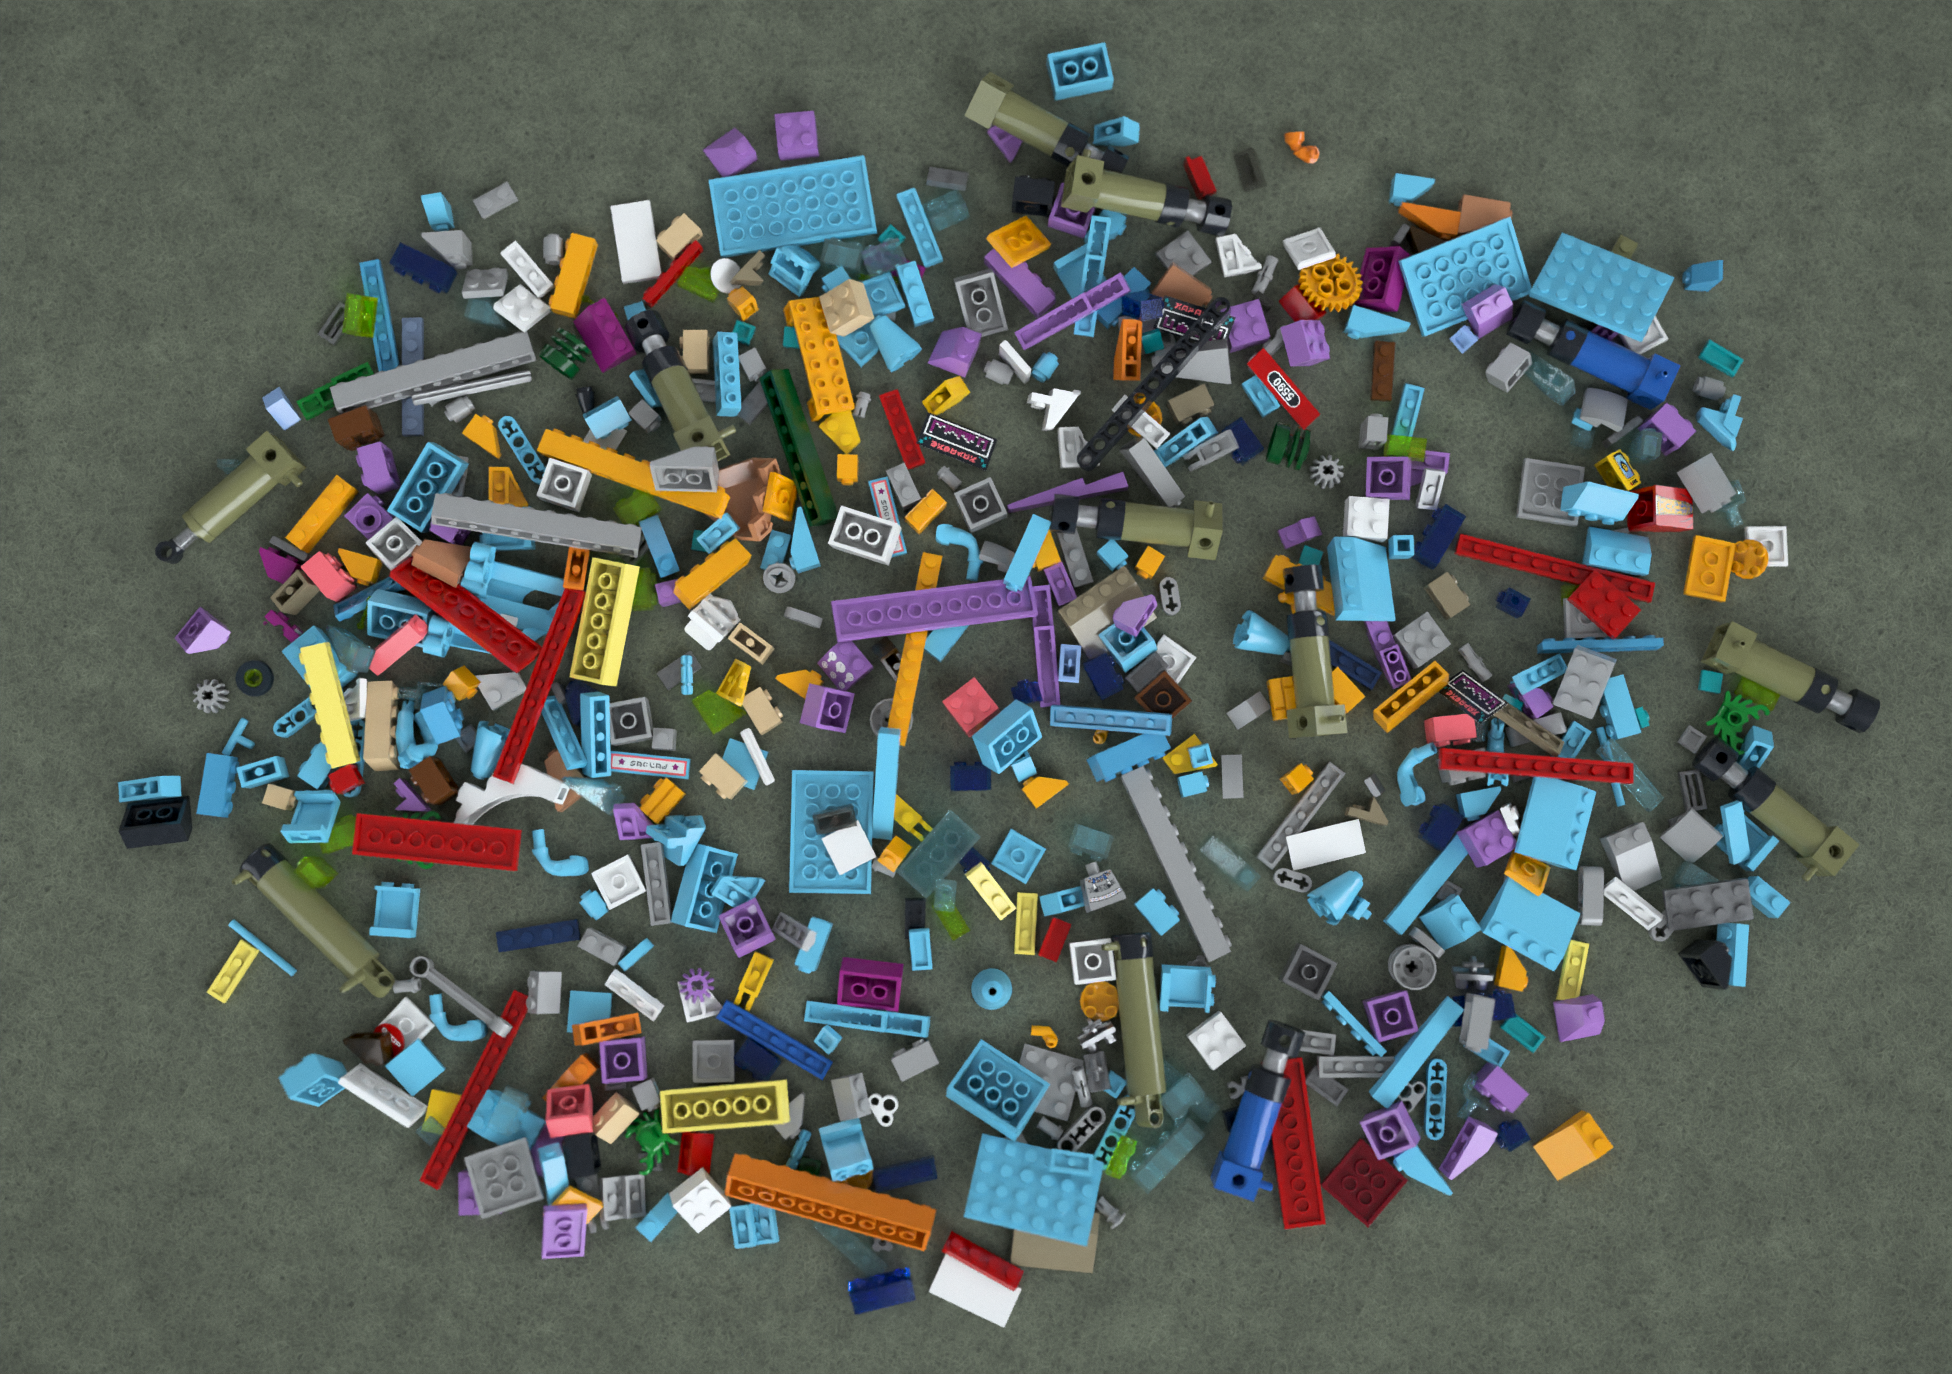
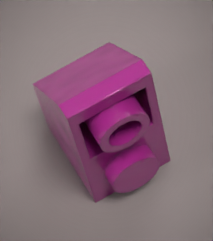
M260 547L259 553L269 578L284 584L297 569L302 570L301 565L297 564L298 559L289 555L286 558L279 556L280 551L268 547L267 550Z

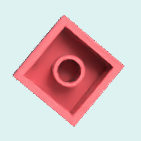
M319 551L301 566L327 598L339 603L357 588L353 583L355 579L350 576L348 571L345 572L340 568L343 566L342 563L329 553L324 554Z
M975 677L942 701L945 708L969 738L1000 713L999 707Z
M1468 714L1433 717L1424 720L1427 744L1434 743L1436 747L1451 745L1450 742H1453V745H1463L1471 743L1470 739L1477 737L1475 720Z
M589 1084L547 1090L546 1123L550 1138L593 1132V1098Z

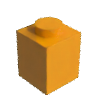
M838 454L837 480L842 485H853V482H858V455Z
M1148 546L1134 568L1137 570L1136 574L1144 579H1152L1165 555Z
M464 665L453 670L443 685L453 692L458 701H461L465 698H472L477 693L476 688L481 682Z
M895 836L877 861L894 873L912 847L898 836Z

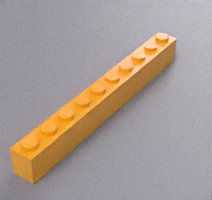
M555 428L553 431L545 429L537 449L543 456L586 469L595 475L722 519L730 496L725 493L724 488L718 486L717 492L656 491L649 461L642 459L639 462L632 455L624 453V456L617 454L618 451L609 447L606 450L602 449L595 442H582L583 439L578 436H565V432Z

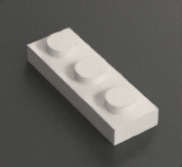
M516 241L500 253L539 299L554 288L552 282Z
M1124 395L1113 407L1112 411L1115 413L1128 397ZM1124 412L1122 418L1129 419L1132 416V412ZM1146 412L1131 427L1156 449L1170 435L1166 429Z
M1614 877L1604 885V895L1647 930H1650L1663 919L1662 913L1617 877Z
M617 969L611 973L605 983L608 988L653 1022L664 1008V1005L658 999L652 997L642 987L635 984Z

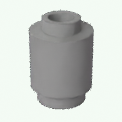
M548 234L547 237L543 238V258L546 264L559 265L563 257V239L558 234Z
M993 359L992 362H987L983 372L987 373L986 378L1002 385L1003 383L1008 385L1014 370L1010 369V366Z
M1706 376L1703 378L1698 377L1693 386V392L1697 393L1698 396L1715 401L1722 398L1726 390L1723 381Z
M466 395L464 397L460 396L446 405L445 408L447 410L444 413L450 422L454 420L458 423L472 414V411L476 408Z

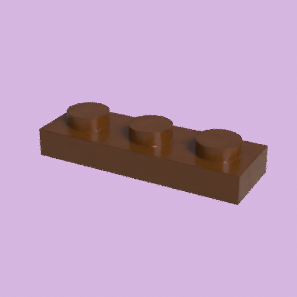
M1374 342L1370 400L1385 402L1392 400L1395 342Z

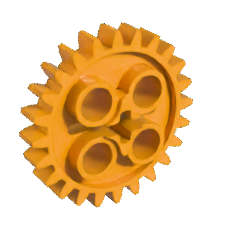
M1337 254L1335 258L1301 269L1298 283H1301L1299 289L1305 290L1303 296H1309L1308 302L1314 301V307L1320 304L1322 310L1328 307L1330 312H1332L1333 308L1340 312L1341 308L1347 310L1349 305L1353 306L1354 302L1359 298L1363 281L1360 280L1362 275L1356 274L1358 267H1351L1353 262L1346 263L1347 257L1341 260L1340 255Z

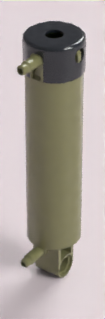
M271 843L262 845L244 860L239 869L240 874L232 879V884L237 885L247 879L256 889H259L349 979L339 988L341 993L348 991L361 982L375 997L382 998L388 994L394 985L395 979L377 960L380 953Z
M1151 932L1116 934L1111 936V942L1102 944L1101 949L1103 951H1113L1127 1094L1129 1095L1128 1097L1118 1099L1117 1104L1119 1106L1134 1105L1136 1122L1139 1126L1158 1128L1163 1123L1161 1093L1167 1091L1153 964Z

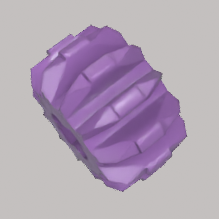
M698 968L697 975H695L693 969H690L691 977L685 973L683 974L687 982H679L680 985H686V988L681 989L680 993L688 991V994L684 997L685 1000H688L693 995L692 1003H696L697 996H699L700 1002H704L702 994H705L708 998L711 997V994L706 990H714V986H708V983L713 982L714 979H705L709 975L708 971L701 976V968ZM700 980L702 982L700 985L702 989L693 991L691 983Z

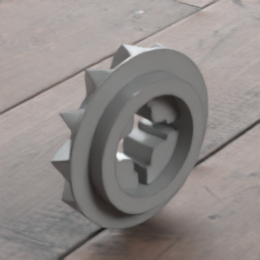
M776 562L772 565L769 564L763 574V581L765 586L772 592L784 593L793 587L795 574L793 569L787 566L786 563ZM782 571V577L785 579H780V581L776 583L775 575H778Z

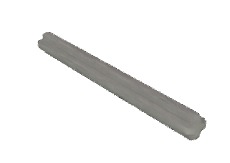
M529 370L415 393L411 395L413 404L417 406L530 382L532 377Z

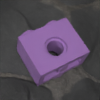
M368 493L344 515L368 540L396 517L383 507L385 503L377 495L372 497ZM374 517V524L368 526V520Z

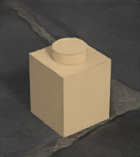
M268 784L262 803L292 811L298 801L294 796L295 790Z

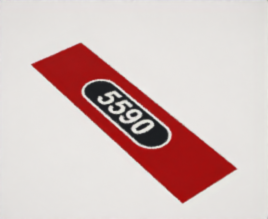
M1264 348L1247 363L1303 430L1320 415L1317 409Z

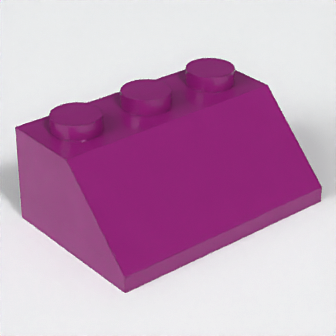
M1400 246L1366 248L1360 271L1362 275L1360 280L1363 281L1362 291L1354 305L1380 312H1398L1405 285L1398 261L1411 255Z
M605 298L588 306L573 321L585 344L592 351V356L602 373L637 355Z
M843 957L839 974L837 1005L898 1012L904 964Z

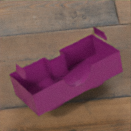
M271 609L264 616L273 626L282 625L284 627L282 629L283 635L291 643L304 633L297 625L291 626L288 622L289 617L281 611L276 612Z

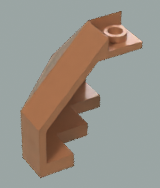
M750 458L719 469L718 486L724 488L725 493L730 496L724 514L728 513L740 527L732 535L737 540L761 541L772 531L771 515L763 512L770 472L781 474L776 458ZM706 514L708 517H710V518H711L713 521H715V522L719 519V518H716V517H713V516H711V515Z

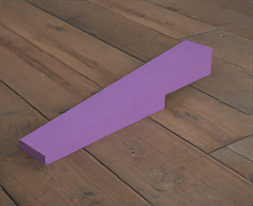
M1119 273L1014 333L1023 350H1026L1130 293L1131 289L1123 274Z
M1123 472L1085 485L1083 478L1008 504L1007 510L1008 513L1053 505L1054 494L1079 496V499L1126 491L1128 484Z
M1050 585L1033 586L1038 615L1032 617L1040 707H1050L1051 705H1060Z

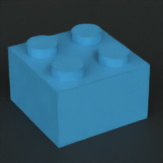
M446 686L424 693L420 706V711L437 745L460 737L461 728H463V713L460 708H456L455 696L452 691H448Z

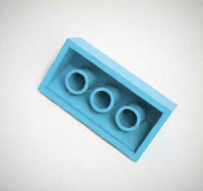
M697 844L686 863L670 922L717 933L720 922L719 915L722 914L725 902L709 892L720 875L732 876L738 854Z

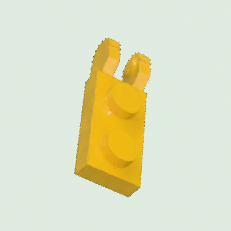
M896 794L894 820L923 842L925 838H923L921 833L913 829L914 826L919 822L930 833L933 828Z
M757 951L754 952L738 988L739 992L734 1004L739 1005L745 992L751 995L746 1003L745 1010L748 1012L751 1010L774 959Z

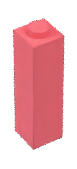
M415 614L372 650L363 663L379 676L421 641L428 633L429 626Z

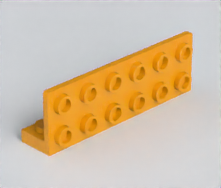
M819 297L790 300L783 308L787 326L795 327L812 395L811 399L807 402L811 422L819 421L825 414L853 410L855 406L837 335L829 331Z

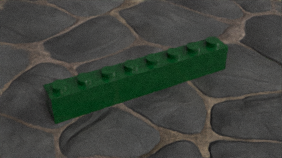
M789 369L770 370L759 377L809 527L827 525L837 519L838 512Z

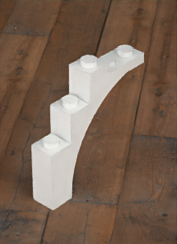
M521 764L514 784L492 776L486 783V789L464 782L458 791L456 801L462 803V806L456 813L454 823L473 825L477 819L494 806L519 797H542L554 803L563 804L571 785L524 764Z

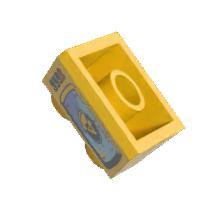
M1621 449L1606 456L1594 465L1608 487L1629 491L1641 484L1638 472L1631 467L1628 456Z

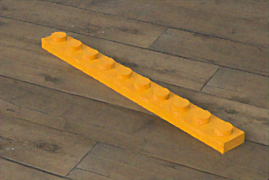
M926 552L922 553L915 591L936 588L942 556ZM928 631L906 633L887 727L901 729V746H905Z

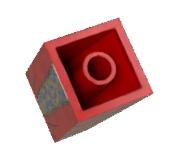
M1653 485L1628 491L1639 494L1637 501L1627 514V528L1629 531L1682 532L1693 529V498L1687 489Z

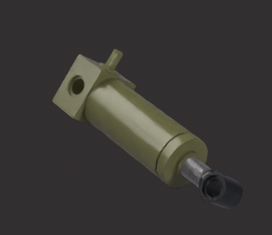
M266 431L246 448L250 454L249 457L182 514V518L188 527L174 539L171 538L169 541L159 543L155 549L157 558L169 564H177L183 558L185 548L198 537L208 543L214 541L277 484L280 483L287 486L292 481L296 487H300L303 482L298 475L307 467L279 437ZM171 548L172 554L167 557V551Z

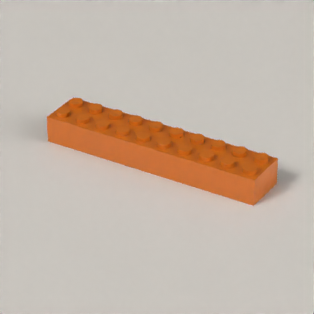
M745 1154L734 1155L725 1189V1196L925 1251L936 1213L935 1209L927 1205L914 1204L906 1199H896L888 1194H878L871 1192L867 1188L853 1187L845 1182H835L827 1177L814 1176L806 1171H796L784 1165L778 1166L771 1164L767 1160L753 1159Z

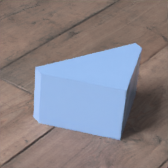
M280 387L263 397L267 411L283 430L302 420Z
M1061 644L1058 681L1079 683L1081 646Z

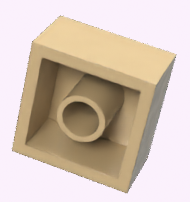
M848 279L819 297L829 331L832 334L845 337L874 320L864 283Z

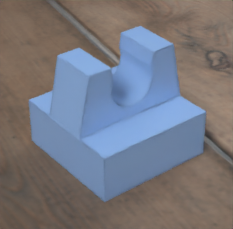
M1466 325L1450 338L1462 354L1478 341L1477 335H1474L1470 331L1471 328Z

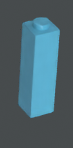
M1035 514L1032 515L1004 578L1003 584H1006L1007 589L1017 592V590L1022 591L1049 531L1051 521Z
M559 1143L538 1148L548 1206L569 1186L564 1157Z

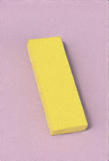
M981 862L965 874L1000 921L1016 909Z
M1017 892L1014 954L1035 955L1037 893Z
M241 939L207 993L226 1003L259 950Z
M1570 940L1564 955L1557 1000H1566L1580 996L1589 949L1588 943Z

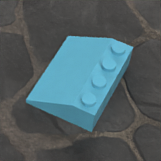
M1334 537L1327 546L1336 620L1395 621L1386 547L1355 537Z
M1533 777L1514 852L1556 867L1577 870L1596 791L1554 778Z
M1507 876L1480 921L1479 926L1484 934L1555 971L1565 955L1580 913L1544 893L1538 897Z
M981 1039L947 1087L946 1097L1015 1142L1049 1088L1050 1083Z

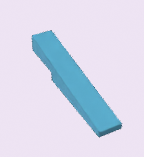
M1092 215L1080 294L1086 293L1102 283L1112 218ZM1097 311L1075 322L1074 335L1094 337Z
M880 727L872 838L892 840L901 729Z
M1457 834L1383 920L1398 935H1402L1468 854Z
M1447 996L1418 1029L1419 1031L1396 1054L1394 1063L1369 1090L1371 1096L1388 1109L1464 1009Z
M807 1001L804 1021L926 1038L929 1034L931 1016Z

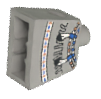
M1096 861L1085 865L1089 877L1080 880L1086 913L1126 899V895L1110 869L1100 872Z

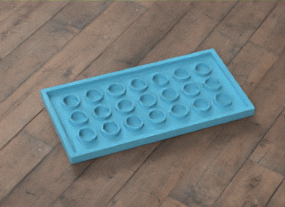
M864 155L709 180L721 258L757 253L759 250L761 252L776 250L777 247L781 248L782 246H801L877 234Z

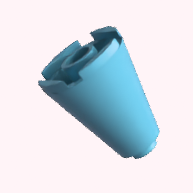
M878 315L871 321L870 329L886 366L891 372L904 366L903 363L909 359L912 360L922 350L914 339L886 315Z
M1248 610L1243 614L1242 619L1244 621L1242 625H1237L1233 638L1235 648L1276 655H1284L1285 652L1290 651L1288 635L1254 611Z
M480 721L477 726L470 769L473 772V776L481 780L489 778L495 771L510 729L496 723L494 726H489L488 721Z
M1349 870L1311 891L1307 895L1310 897L1308 903L1319 917L1324 915L1327 918L1325 922L1337 925L1362 888L1363 878L1357 871Z
M985 969L974 978L971 992L979 1006L994 1010L1003 1007L1009 1001L1012 994V984L1009 977L1001 970ZM994 987L997 992L994 995H990L988 990Z

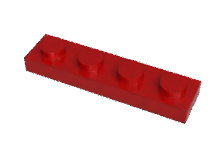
M695 240L692 244L689 243L684 248V253L671 262L670 268L666 273L663 272L658 276L655 285L646 289L642 299L647 306L652 308L704 251L699 242Z
M898 389L879 395L907 469L910 470L926 464L920 446L916 444L917 439Z
M953 1231L950 1232L941 1250L943 1253L1013 1292L1017 1289L1024 1273L1018 1267Z

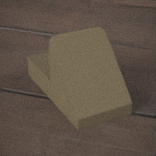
M759 250L731 279L730 283L732 285L760 286L763 279L756 271L764 264L762 259L765 255Z
M1375 797L1369 798L1366 811H1364L1365 807L1353 804L1352 807H1346L1345 816L1382 826L1388 825V820Z

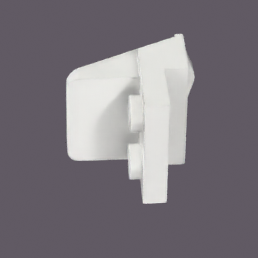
M1053 388L1049 391L1048 395L1032 392L1028 395L1027 403L1031 404V408L1042 410L1046 407L1042 430L1050 431L1054 429L1075 399L1081 394V391L1074 389L1072 392Z
M709 594L688 615L691 620L686 625L685 632L705 649L711 650L733 630L741 619L738 618L732 601L717 596L713 597Z

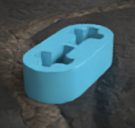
M646 938L628 953L618 965L625 972L651 950L654 945Z

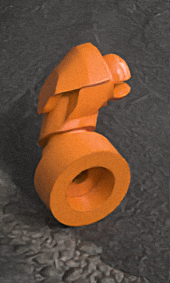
M1304 132L1284 134L1285 143L1294 151V155L1306 163H1315L1318 160L1319 150L1316 146H1301V143L1305 140Z

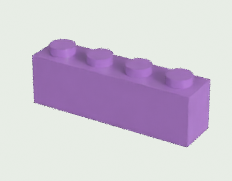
M995 249L991 250L984 257V263L988 268H992L994 274L1037 319L1055 304L1056 295L1049 287L1046 288L1036 273L1032 274L1026 262L1011 268Z

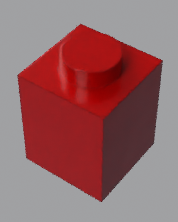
M349 764L328 775L331 780L329 785L337 794H345L365 783L357 765Z

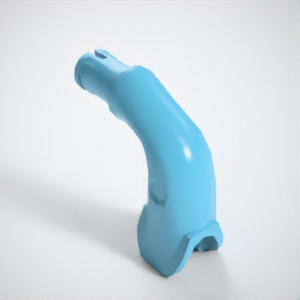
M938 525L935 539L939 544L946 546L956 544L968 548L967 561L969 564L966 580L977 581L983 560H979L980 549L975 537L963 529L953 527V525Z
M407 700L403 701L401 711L397 715L396 746L398 754L407 749L410 744H415L416 746L413 732V712L416 704L411 700L408 701V704Z
M421 711L414 715V720L421 730L420 734L423 737L424 744L416 746L415 744H410L407 749L399 754L398 760L401 766L406 769L414 767L429 756L433 757L438 749V745Z
M1493 718L1491 721L1486 752L1504 753L1505 734L1503 728L1505 722L1498 719V722L1497 718ZM1487 773V786L1493 784L1494 780H1499L1502 785L1508 786V775Z
M1428 743L1420 748L1415 747L1411 749L1398 768L1397 781L1401 791L1400 799L1405 806H1416L1425 801V792L1417 784L1413 767L1421 763L1423 759L1437 753L1434 743Z
M544 830L532 831L534 846L532 853L546 872L555 876H580L589 871L588 860L583 856H570L569 859L560 861L551 860L548 847H546Z
M442 994L429 996L431 1008L429 1017L445 1038L453 1041H474L482 1039L487 1035V1026L482 1020L467 1021V1024L457 1026L450 1025L446 1018V1012L443 1010Z

